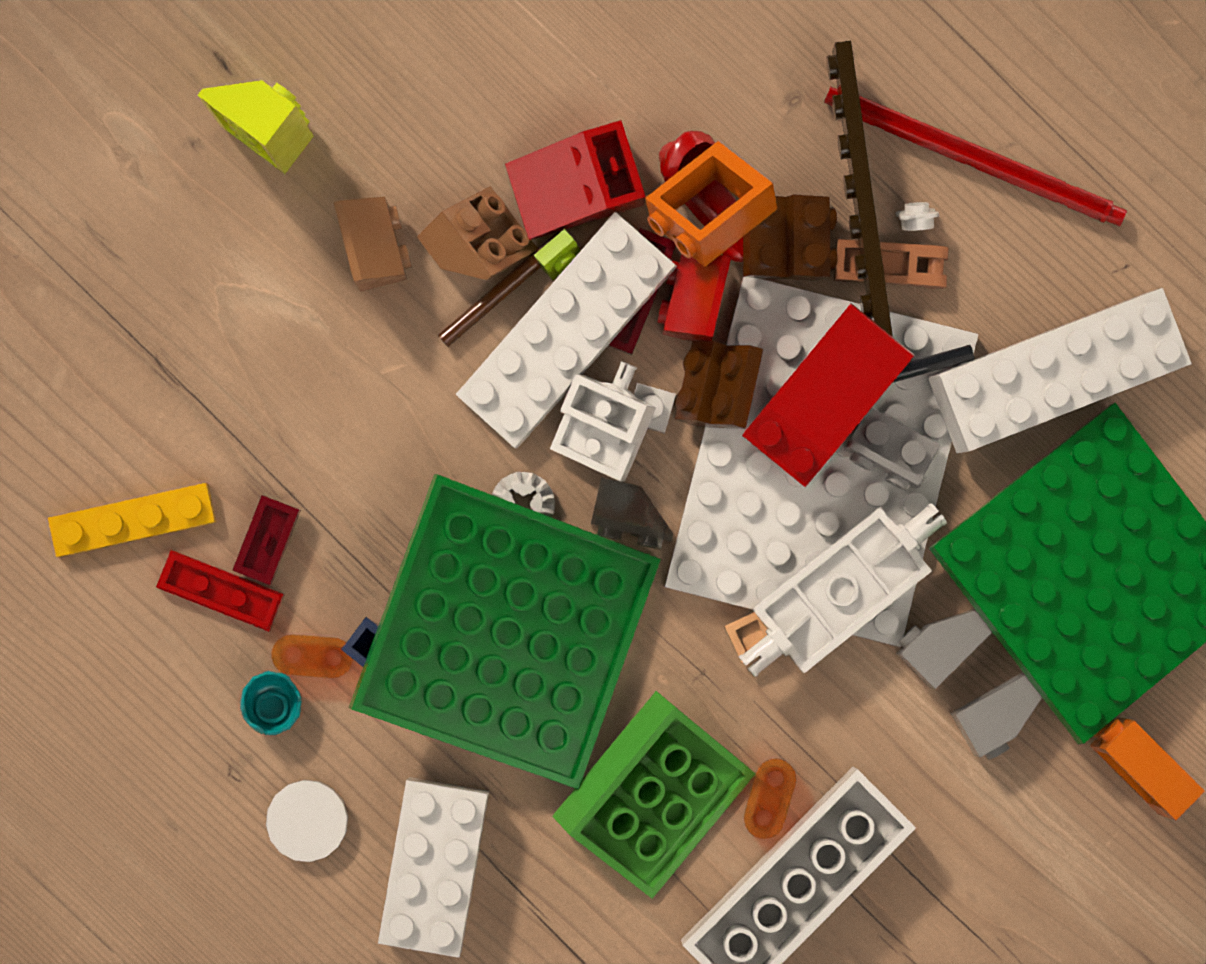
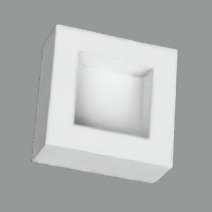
M637 383L634 396L656 407L648 429L665 434L676 394Z

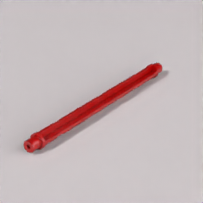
M830 86L824 100L825 104L832 106V95H838L836 88ZM859 96L862 121L867 124L877 126L912 143L960 163L970 165L979 171L1053 202L1063 204L1072 210L1099 220V222L1104 223L1107 221L1120 227L1126 216L1127 210L1113 205L1112 200L1069 185L1065 181Z

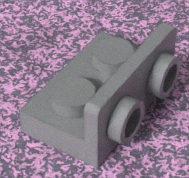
M871 408L857 425L844 450L852 454L849 460L868 471H871L873 466L888 474L885 478L886 481L907 491L909 486L915 489L920 487L924 480L922 478L940 445Z

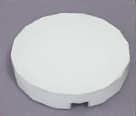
M302 780L287 785L275 795L267 810L266 827L270 841L280 853L295 861L312 862L327 857L339 847L347 832L348 813L343 799L334 789L320 781Z

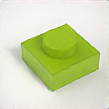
M564 229L534 256L543 271L553 281L565 270L581 250L572 236Z

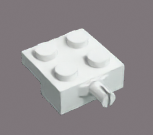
M621 361L613 383H602L587 375L575 374L560 410L565 414L550 449L620 482H625L656 407L637 399L631 391L627 390L637 367Z

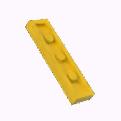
M208 483L48 518L55 555L58 558L217 523Z

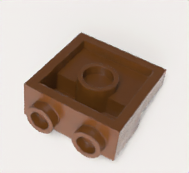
M797 194L787 197L775 196L777 210L743 236V277L808 281L829 278L830 271H833L837 264V251L834 247H830V231L836 226L837 212L834 207H830V197Z
M692 341L691 348L683 360L685 375L682 388L674 399L676 409L675 420L702 428L746 429L764 349L752 345H725L716 341Z

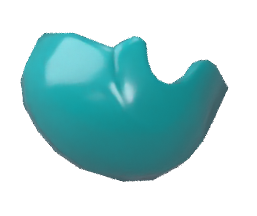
M266 671L252 677L243 688L239 701L243 719L251 729L264 735H278L289 730L300 717L302 704L300 691L290 677L283 673Z

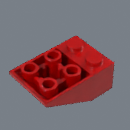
M622 120L580 132L505 163L525 231L530 240L612 216L614 212L621 213L644 206L646 196Z

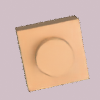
M755 612L724 626L738 658L768 635L766 633L767 627Z

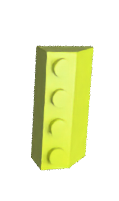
M260 80L204 88L197 95L223 129L284 174H286L314 137L308 127L310 121L305 117V112L300 109L301 105L295 101L296 97L277 82L273 87Z

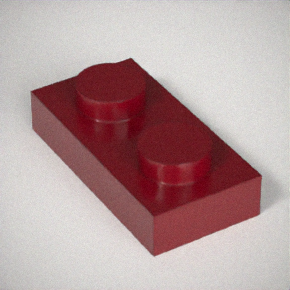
M261 495L232 571L272 585L301 510Z

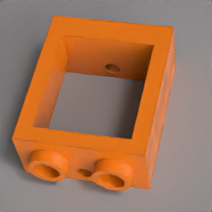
M719 141L645 198L649 212L647 220L654 232L659 236L666 235L675 243L678 250L686 258L693 257L704 267L777 210L773 183ZM717 180L740 199L700 230L676 210L712 181Z
M1117 717L1094 735L1096 739L1089 745L1158 815L1176 821L1205 792L1134 720Z

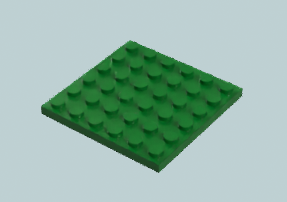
M1116 402L1102 410L929 548L1078 745L1087 742L1206 643V521Z
M434 474L349 708L579 790L661 559L444 476Z

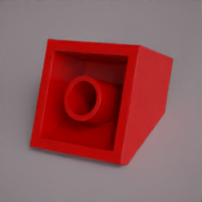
M681 254L680 262L672 260L677 267L669 275L666 284L674 286L671 301L662 299L657 323L665 325L663 335L691 342L711 341L731 257L719 255L704 267L693 257L686 258Z

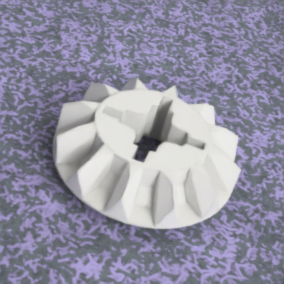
M515 472L501 479L492 492V495L515 503L513 495L510 493L511 490H514L516 494L519 493L522 497L528 494L531 495L536 491L537 494L533 496V500L530 502L533 511L551 518L554 514L555 499L552 489L544 479L534 473Z

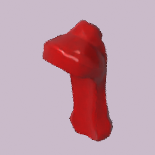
M692 130L684 132L675 141L666 143L659 152L660 169L664 181L669 180L715 143L714 139L702 131ZM714 180L688 200L685 205L706 226L737 200L726 187L717 180ZM743 237L722 254L731 257V261L743 262Z

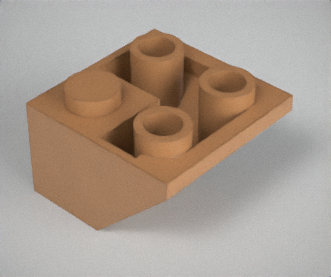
M491 186L443 210L417 236L441 269L488 280L524 260L538 249Z

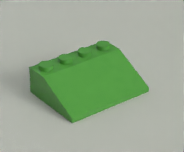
M655 691L582 779L579 790L574 789L552 817L571 837L653 899L756 773L659 692Z

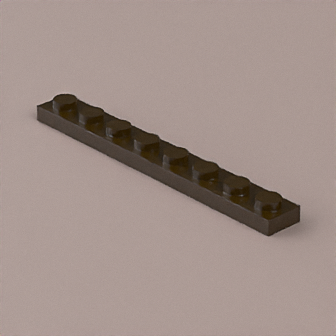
M851 40L835 42L832 55L826 56L829 80L836 79L838 95H832L835 120L842 119L844 135H838L837 138L839 156L841 160L847 159L849 175H843L846 200L853 199L855 215H849L850 234L852 240H859L861 254L854 256L857 279H864L866 295H860L861 311L893 337Z

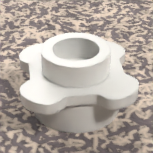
M927 202L905 204V210L896 212V217H899L901 220L902 230L908 231L934 228V217L939 216V212L929 208V203Z

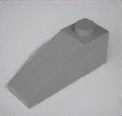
M973 609L924 625L921 629L916 625L913 626L898 642L902 648L896 654L930 688L936 689L992 631L977 611Z
M1022 672L950 714L974 756L980 758L986 755L987 759L990 760L1009 749L1007 742L1016 738L1042 697Z

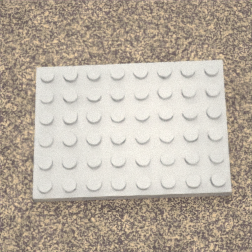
M743 277L726 345H752L764 349L746 429L850 303L861 311L860 304L759 278ZM890 312L893 338L915 355L911 361L969 344L974 353L978 338L976 333ZM962 364L892 383L872 407L940 445L922 478L924 479L922 484L916 489L909 486L907 491L902 490L886 481L885 478L888 474L873 466L872 470L868 471L851 462L849 459L852 454L844 449L855 429L811 482L804 487L744 438L742 434L746 429L705 427L665 587L753 609L879 507L884 510L896 525L902 524L903 526L924 510L928 504L932 503L936 507L952 440L928 378ZM933 516L927 520V524L932 521ZM927 539L924 540L921 544H919L920 550L918 551V553L920 554L922 559L924 556ZM916 584L853 635L901 647L898 642L904 636Z

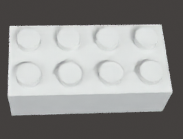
M412 777L406 780L378 944L460 957L489 791Z

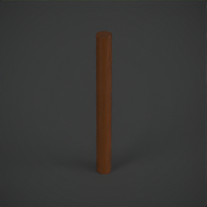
M560 231L439 333L438 337L447 347L453 344L539 270L541 266L534 254L556 237Z

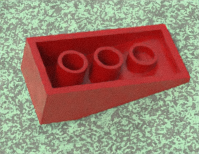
M850 303L742 436L801 485L806 487L915 355Z

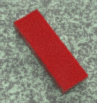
M170 550L156 585L158 589L268 632L272 629L285 596L281 592L174 550Z

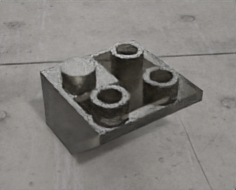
M601 478L591 520V527L598 528L597 535L621 541L622 534L638 537L637 545L659 550L662 548V543L670 544L672 542L673 532L641 486Z

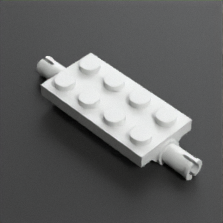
M930 503L903 526L902 524L896 525L884 510L879 507L755 606L752 610L767 627L766 633L768 635L743 655L739 656L744 665H748L756 657L760 656V659L748 668L754 677L758 676L762 670L782 654L785 656L789 655L799 669L806 673L928 575L932 570L918 553L920 550L919 544L947 524L942 514L938 515L928 524L926 523L927 520L939 512L938 509Z

